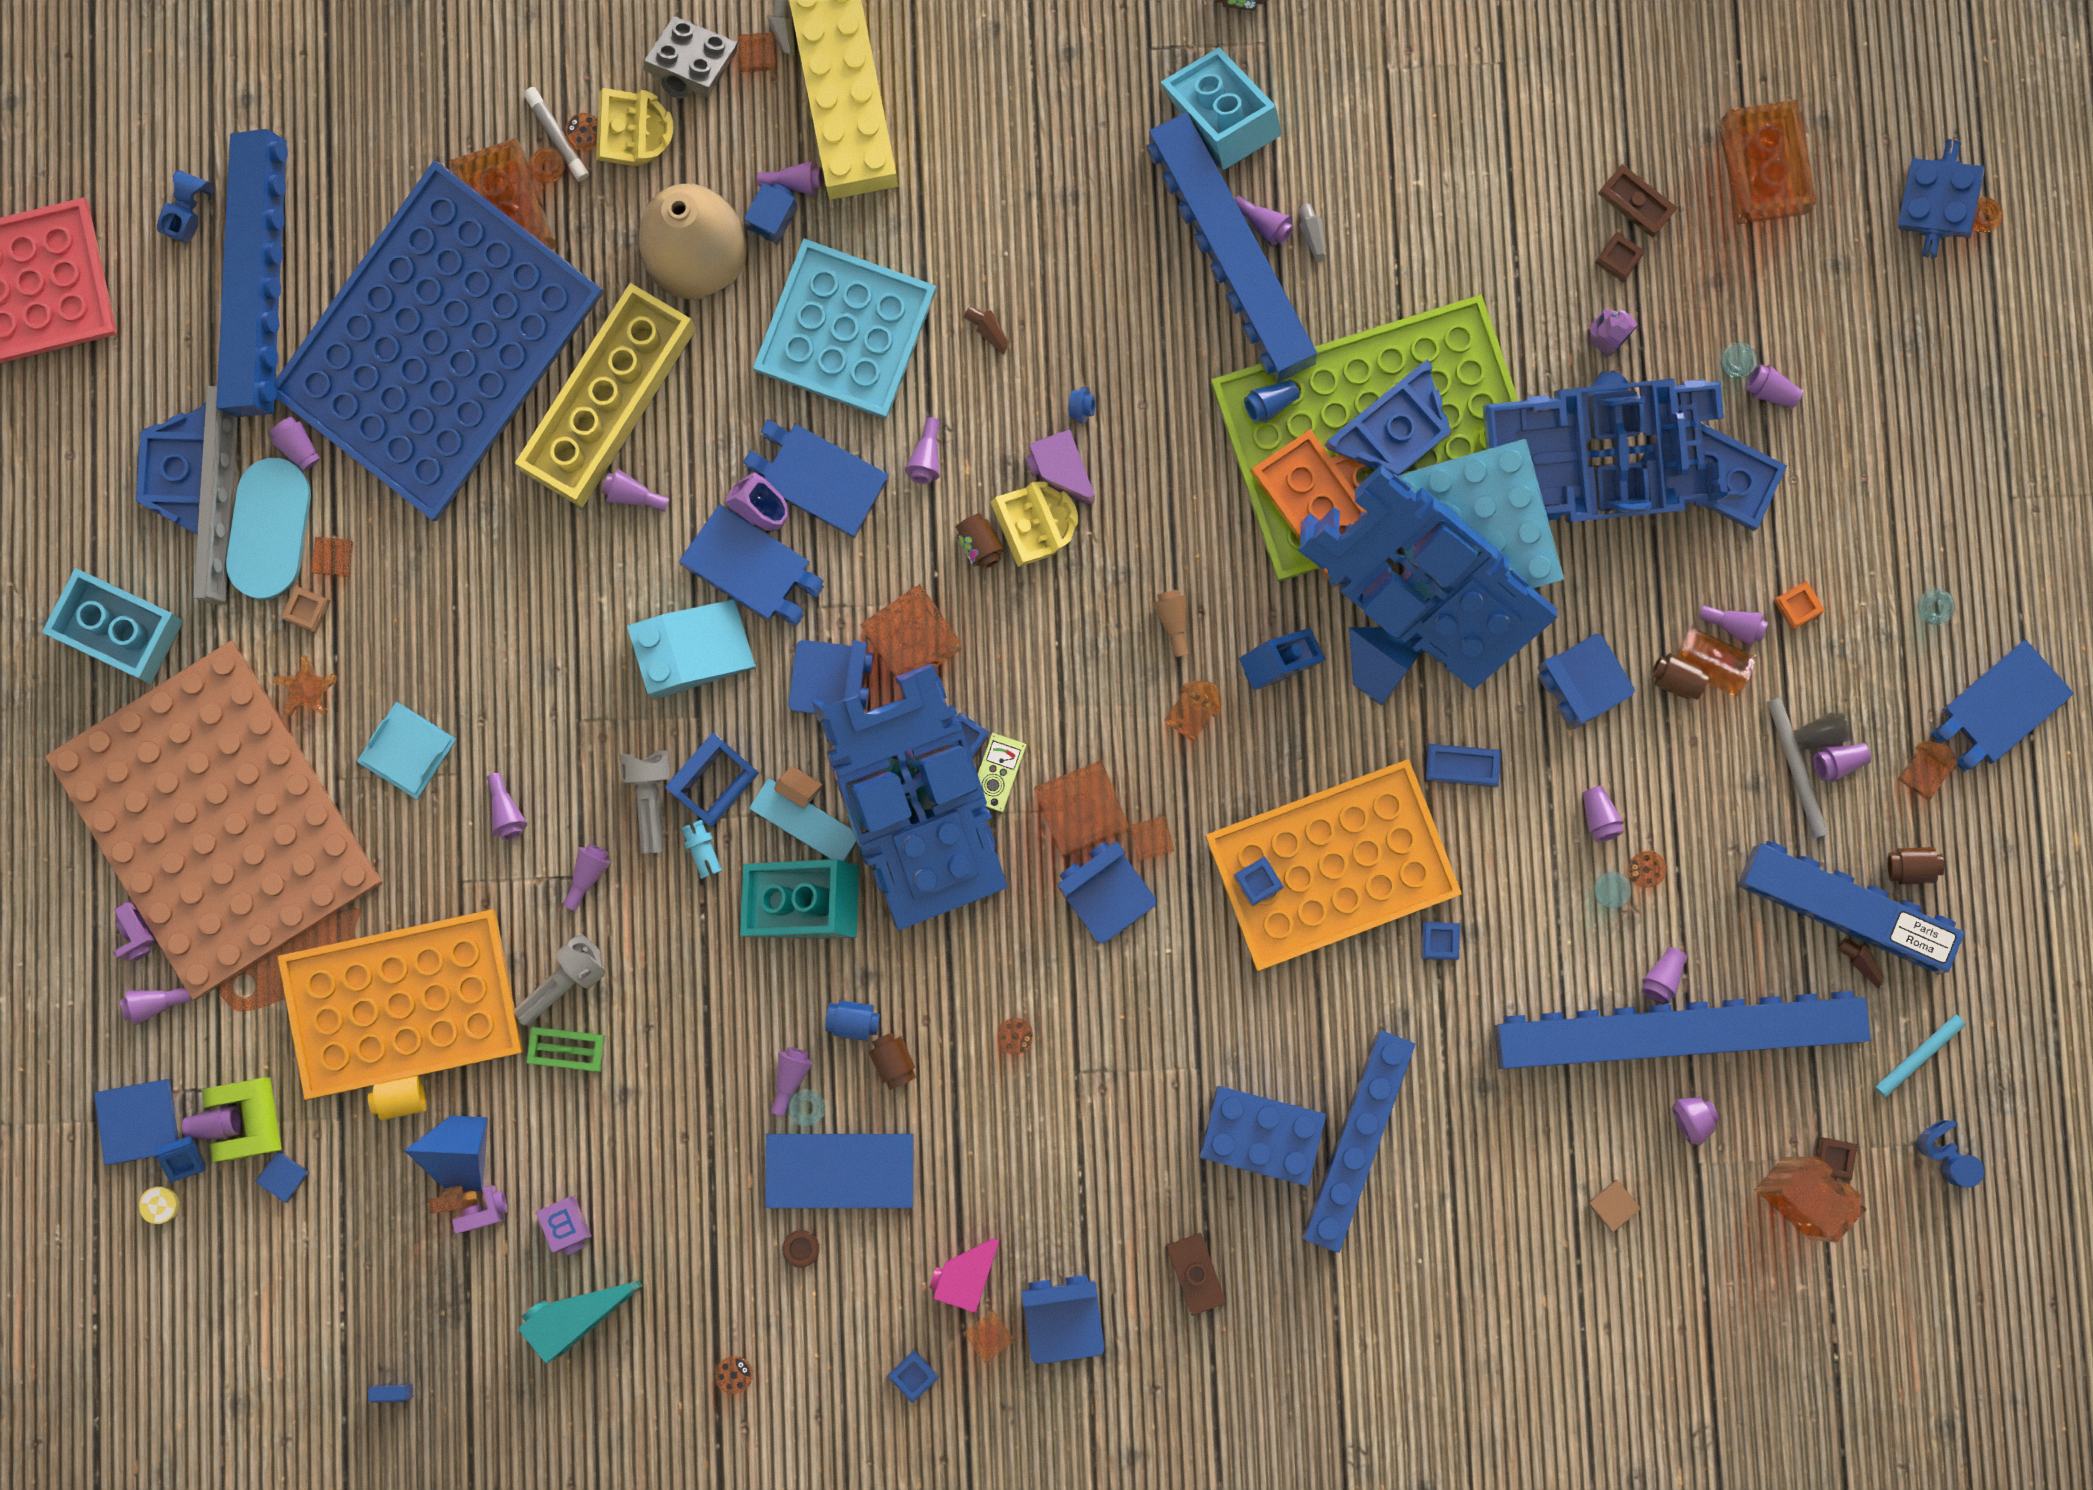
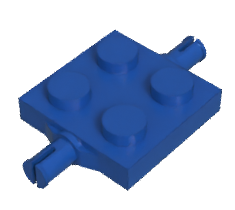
M1952 139L1945 141L1942 159L1925 160L1912 158L1898 229L1916 231L1926 236L1922 256L1929 258V253L1931 258L1937 257L1940 238L1950 236L1971 238L1985 169L1984 166L1963 164L1957 161L1961 142L1955 139L1953 147Z

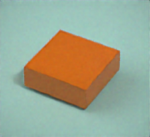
M1807 581L1773 600L1791 630L1798 628L1825 612Z

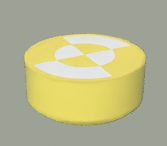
M153 1187L142 1195L139 1202V1210L142 1217L149 1223H167L177 1215L179 1199L170 1188Z

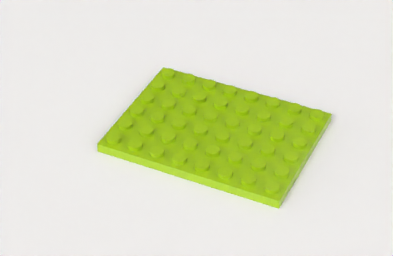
M1482 294L1315 346L1314 348L1317 351L1316 365L1281 381L1292 380L1298 388L1300 398L1267 423L1262 421L1254 423L1244 406V398L1249 396L1251 390L1277 384L1273 374L1267 375L1261 364L1211 379V385L1277 582L1320 568L1298 551L1300 548L1299 539L1250 471L1253 467L1309 429H1311L1331 458L1339 455L1324 446L1327 440L1428 359L1432 365L1431 376L1435 389H1439L1443 402L1442 411L1447 416L1451 433L1404 473L1487 450L1483 405L1518 402L1519 400ZM1371 468L1370 470L1357 472V482L1361 484L1375 470Z

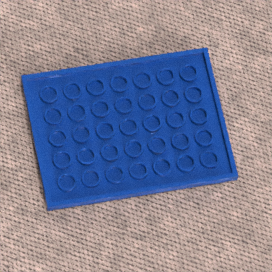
M434 160L276 378V398L432 521H438L599 301L605 290L442 164Z

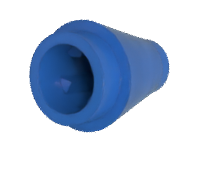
M1292 380L1251 390L1249 396L1244 398V406L1254 423L1261 421L1267 423L1294 401L1298 400L1300 394L1296 384Z

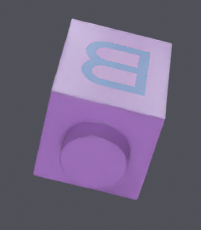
M575 1196L565 1198L535 1212L552 1253L563 1251L565 1256L585 1248L583 1241L592 1237Z

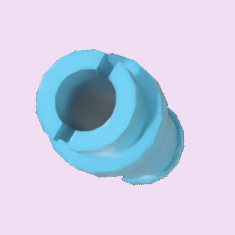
M703 820L693 823L696 834L693 833L690 825L680 828L686 839V842L683 843L685 849H690L701 879L710 876L705 863L706 860H708L713 874L723 870L710 842L713 837L711 832H706Z

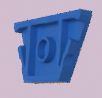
M1425 360L1328 439L1324 446L1330 451L1374 470L1382 465L1391 474L1395 473L1397 476L1403 474L1451 433L1447 416L1442 411L1443 402L1439 389L1436 390L1431 376L1432 365L1429 360Z
M206 402L203 403L202 407L187 414L182 412L169 418L164 424H155L140 432L136 502L196 535L198 533Z

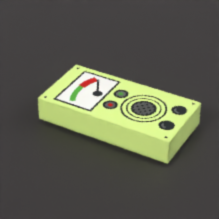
M993 732L980 766L978 777L987 801L985 807L1003 813L1027 744Z

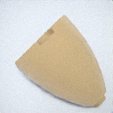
M678 184L664 189L646 207L639 228V248L647 272L661 289L676 297L703 299L707 295L718 292L728 284L730 286L736 280L745 264L747 239L740 219L734 209L720 195L703 186Z

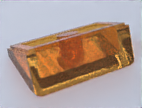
M1690 626L1677 653V656L1702 666V671L1709 673L1707 683L1735 696L1740 694L1748 682L1756 656Z

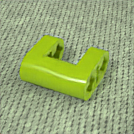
M271 1077L201 1090L204 1108L241 1103L246 1135L244 1138L210 1144L212 1163L282 1150Z

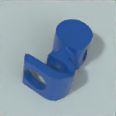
M177 170L173 174L174 198L176 201L171 204L165 203L157 222V231L183 243H188L193 238L199 222L198 215L193 212V208L197 205L193 197L199 191L211 195L214 193L215 187L208 181Z
M1940 1120L1923 1131L1917 1138L1919 1152L1929 1159H1944L1940 1170L1950 1184L1958 1187H1974L1982 1181L1984 1167L1978 1158L1972 1155L1958 1154L1956 1152L1958 1148L1955 1143H1949L1941 1147H1936L1933 1143L1935 1139L1951 1128L1956 1127L1958 1123L1952 1120Z

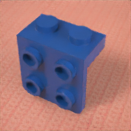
M1594 634L1563 653L1553 655L1537 667L1540 672L1538 676L1542 685L1549 693H1553L1559 703L1557 705L1559 713L1566 723H1571L1574 729L1628 699L1635 691L1634 686L1604 637L1600 634Z
M809 640L799 641L796 645L788 702L790 709L795 712L816 714L811 702L812 699L818 697L829 706L858 695L863 710H866L869 688H864L865 675L872 673L874 653L869 652L867 642L852 640V645L849 646Z
M1106 841L1097 846L1089 853L1092 858L1082 867L1075 863L1059 875L1063 881L1057 885L1059 891L1099 943H1106L1156 905L1155 896L1126 859L1125 851L1117 841L1110 846Z
M1087 1274L1065 1277L1066 1284L1051 1286L1050 1280L1029 1282V1289L1022 1290L1030 1355L1034 1363L1042 1364L1099 1356L1104 1352L1096 1281H1088Z

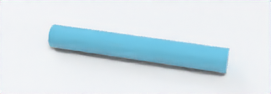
M1955 1014L1875 1086L1877 1092L1886 1098L1965 1026L1964 1021Z

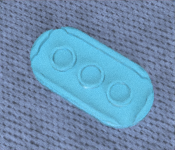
M267 458L252 464L241 476L237 487L226 569L232 584L246 596L257 600H271L282 595L281 593L285 592L288 588L290 589L297 581L301 568L311 502V488L303 472L295 464L285 459Z

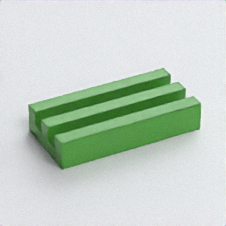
M531 1027L526 1063L601 1072V1059L604 1052L603 1044L605 1043L606 1036ZM538 1036L595 1042V1049L538 1043ZM543 1050L593 1056V1063L536 1057V1051Z

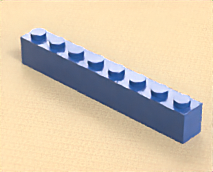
M1186 112L1149 130V144L1146 145L1147 152L1155 165L1160 163L1165 173L1162 175V179L1170 194L1176 193L1181 203L1178 204V209L1186 224L1191 222L1197 233L1194 234V239L1202 254L1206 252L1209 254L1213 262L1210 264V268L1218 284L1224 282L1229 292L1226 298L1234 314L1240 312L1246 323L1242 325L1246 338L1250 344L1256 343L1262 354L1259 355V360L1266 374L1272 373L1277 383L1316 365V349L1188 113Z
M268 129L230 134L216 409L235 417L274 414V400L276 399L277 332L280 327L278 311L279 296L281 295L280 269L283 259L282 228L285 223L283 215L284 194L286 192L285 163L288 150L286 146L287 140Z

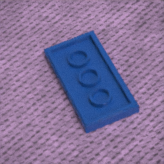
M766 1134L765 1208H913L914 1134Z

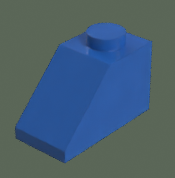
M1311 628L1268 640L1238 658L1244 669L1245 676L1254 691L1283 681L1326 660Z

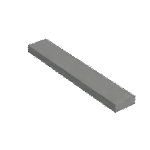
M217 386L207 387L193 598L218 605L225 604L226 558L230 539L238 417L216 409Z

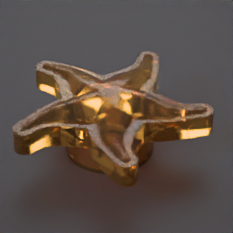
M302 655L300 658L302 665L296 676L284 675L273 678L275 684L284 685L290 692L284 713L287 716H292L296 708L307 704L310 708L325 715L328 710L322 705L321 696L323 691L327 690L337 681V676L335 674H330L327 677L316 676L310 659L306 655Z

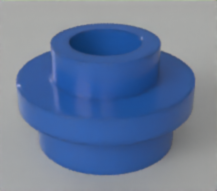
M1081 387L1080 390H1072L1070 394L1069 416L1071 419H1077L1079 423H1086L1088 417H1093L1095 413L1096 398L1094 395H1090L1088 387Z

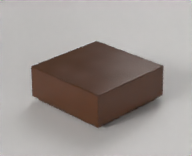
M1616 232L1596 259L1595 264L1624 283L1646 251Z
M1818 1137L1813 1173L1852 1181L1858 1144Z

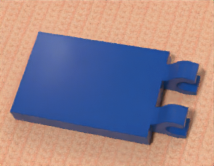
M767 419L760 431L763 433L762 437L781 446V449L773 463L750 450L743 461L744 467L764 477L783 496L786 502L855 538L886 484L889 474L797 424H794L789 433L778 424Z
M1701 423L1705 464L1725 461L1728 491L1740 490V498L1717 500L1716 504L1702 506L1755 531L1764 517L1787 465ZM1654 451L1643 453L1639 462L1642 464V467L1646 468V461L1654 460Z
M721 504L717 506L679 560L681 566L768 622L777 614L789 624L797 627L804 616L802 614L803 609L785 600L788 594L796 585L812 597L817 598L824 588V585H822L824 581L821 578L805 571L809 566L807 559L759 528L751 525L748 521Z
M2025 639L1942 709L1949 718L1937 727L1931 735L1939 744H1942L1944 741L1947 742L1959 730L1967 737L1973 746L1955 760L1957 765L1966 772L1968 769L1976 766L1983 758L1989 764L1996 762L2074 693Z

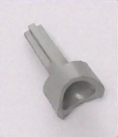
M657 750L643 761L637 759L632 754H619L621 782H632V785H637L636 797L641 853L661 852L663 848L658 788L656 784L661 783V780L671 778L668 750Z
M578 935L569 940L556 952L561 968L554 972L514 1009V1015L522 1025H530L571 988L575 982L589 989L604 976L605 969L601 966L600 950L588 938Z

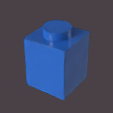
M763 182L744 217L747 230L778 245L798 209L796 200L792 197L793 193L780 184H774L772 187Z

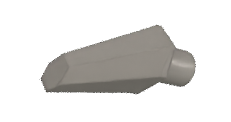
M774 0L773 16L767 15L768 22L780 50L784 53L795 54L793 18L787 17L788 0Z
M1304 204L1298 209L1302 219L1299 225L1315 260L1319 263L1324 261L1326 257L1322 219L1315 215L1311 204Z

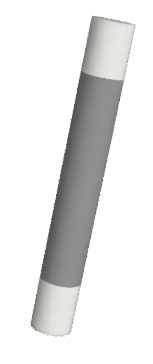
M531 87L523 93L527 102L578 182L583 181L589 176L587 169L536 88Z

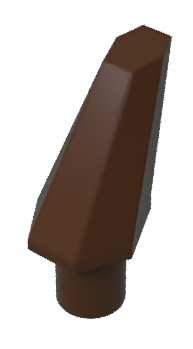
M969 306L964 318L978 325L976 332L980 333L1001 354L1005 355L1009 342L992 311L988 309L983 313Z
M1844 938L1838 947V951L1851 957V965L1856 967L1879 989L1884 976L1866 942L1863 941L1859 946Z

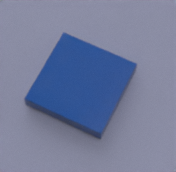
M170 1079L94 1092L104 1165L155 1157L157 1147L179 1140Z

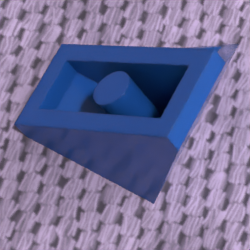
M1349 627L1353 685L1382 706L1423 650L1419 649L1415 652L1411 648V639L1404 643L1382 627Z
M449 1116L405 1149L404 1152L445 1190L483 1191L488 1117Z

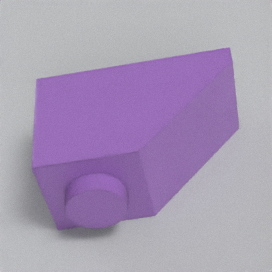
M1070 429L1029 444L1031 455L1025 456L1032 477L1038 475L1041 482L1048 483L1047 486L1054 488L1058 492L1065 491L1071 498L1084 504L1094 503L1095 494Z

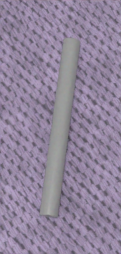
M1782 698L1770 700L1767 703L1813 837L1816 839L1828 835Z

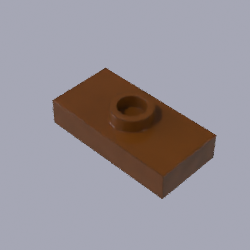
M1624 164L1616 170L1598 193V195L1652 238L1678 208Z
M1201 1232L1167 1244V1250L1191 1315L1193 1316L1226 1304Z

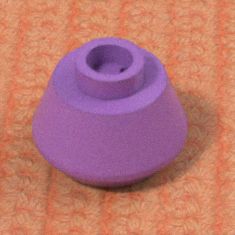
M1700 1097L1677 1099L1672 1107L1675 1120L1690 1144L1702 1145L1716 1130L1715 1122L1719 1120V1116L1710 1100L1704 1102Z

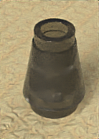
M1832 711L1800 727V729L1794 730V736L1800 751L1843 746V742L1851 740L1849 726L1843 712L1834 714Z

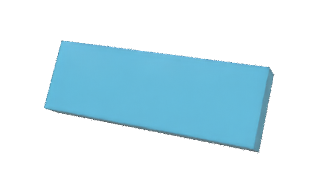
M768 778L749 809L827 858L846 861L857 843L854 831L810 803L805 808H802L774 790L776 782Z

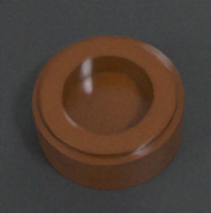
M794 1231L784 1240L782 1247L783 1256L794 1267H807L813 1264L819 1256V1241L809 1231Z

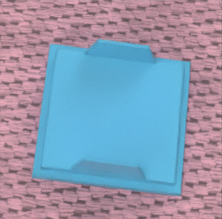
M396 701L356 762L418 800L457 739Z

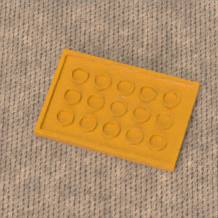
M1409 759L1205 835L1257 972L1462 895ZM1265 856L1284 888L1252 907L1233 875Z
M493 909L278 956L305 1100L523 1053L517 1017L514 1015L515 1007L496 911Z

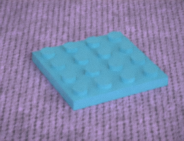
M803 238L754 363L753 370L759 374L887 419L937 287Z
M1526 439L1398 476L1411 486V490L1415 493L1424 488L1438 501L1453 509L1465 523L1508 557L1509 570H1514L1524 578L1531 588L1564 580ZM1414 546L1408 551L1404 549L1405 556L1411 562L1414 561ZM1475 546L1476 553L1478 554L1481 550ZM1434 579L1442 589L1445 587L1436 579ZM1420 580L1413 585L1424 596V600H1427L1429 597L1433 598L1436 595L1429 585L1424 584Z

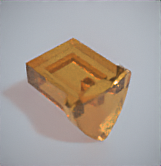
M1193 681L1184 684L1180 690L1182 695L1164 719L1165 722L1191 741L1197 738L1212 716L1216 717L1221 709L1219 691L1216 685L1211 682Z
M1920 741L1915 747L1917 752L1898 777V780L1924 799L1929 800L1936 793L1947 775L1954 771L1957 766V758L1948 746L1936 742Z

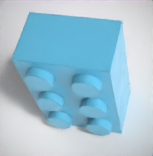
M75 568L42 633L151 685L184 620L171 612Z

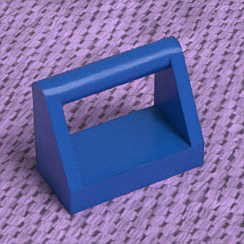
M712 732L665 788L712 828L759 772ZM724 752L743 768V771L705 813L685 794L718 756Z

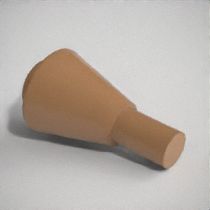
M1178 589L1157 594L1158 601L1153 602L1152 605L1167 634L1171 637L1175 657L1188 655L1189 651L1184 631H1186L1187 595L1179 596Z

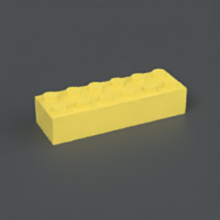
M789 0L829 200L898 187L862 1Z
M630 283L516 460L515 464L521 472L580 508H583L696 329L691 318Z

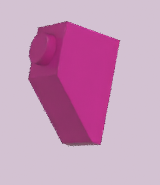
M991 1238L946 1261L943 1269L936 1267L929 1287L936 1290L933 1299L976 1313L1000 1240Z

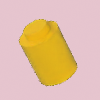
M417 1075L375 1084L373 1092L368 1093V1104L372 1115L377 1114L382 1121L425 1112L426 1096L420 1076Z

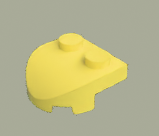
M602 88L599 91L597 161L639 166L652 161L663 152L672 139L673 119L669 111L666 112L664 107L657 101L658 97L646 90H640L637 94Z
M1032 482L1026 488L997 496L990 502L1018 567L1056 554L1072 540L1074 529L1078 524L1077 509L1070 496L1065 491L1058 492L1054 488L1047 486V482Z

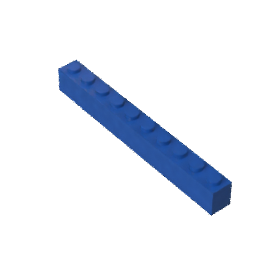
M1854 991L1832 992V999L1818 1000L1817 994L1795 995V1002L1781 1003V996L1758 998L1759 1005L1745 1006L1744 999L1723 1000L1722 1008H1708V1002L1685 1003L1686 1010L1672 1011L1671 1004L1649 1006L1650 1013L1635 1014V1007L1614 1008L1613 1016L1600 1017L1598 1010L1576 1011L1577 1018L1562 1019V1012L1540 1014V1021L1526 1022L1525 1015L1503 1017L1504 1024L1494 1025L1498 1069L1868 1042L1871 1039L1866 997L1854 998Z

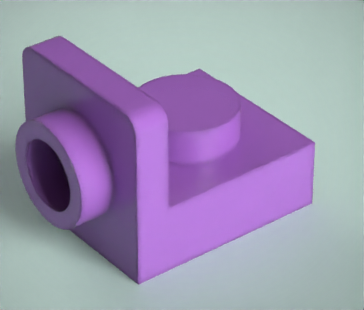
M126 902L114 909L119 918L116 921L118 930L125 939L128 940L130 938L131 942L115 950L113 953L116 959H129L130 962H135L147 956L151 952L149 947L158 942L135 904Z
M495 1185L483 1187L487 1210H483L482 1204L461 1209L462 1217L452 1219L455 1234L505 1221L503 1213H506L508 1209L504 1193L502 1191L497 1192Z

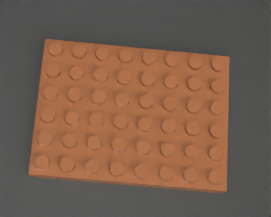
M231 640L45 755V758L192 1000L200 999L383 883L235 642Z

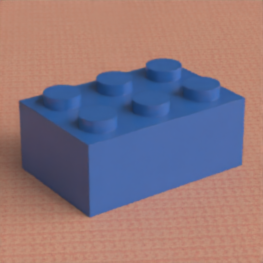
M1217 1086L1199 1158L1309 1186L1326 1114Z

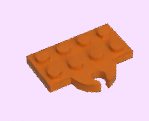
M1311 429L1263 460L1250 471L1299 541L1301 521L1309 514L1314 515L1320 521L1334 507L1340 511L1339 533L1342 535L1346 531L1347 525H1353L1359 519L1361 512H1367L1355 502V489L1360 485L1356 480V473L1362 470H1370L1371 468L1340 454L1331 458ZM1320 568V570L1322 571V573L1325 575V577H1326L1327 580H1328V574H1327V573H1328V570H1327V569L1322 570V569Z

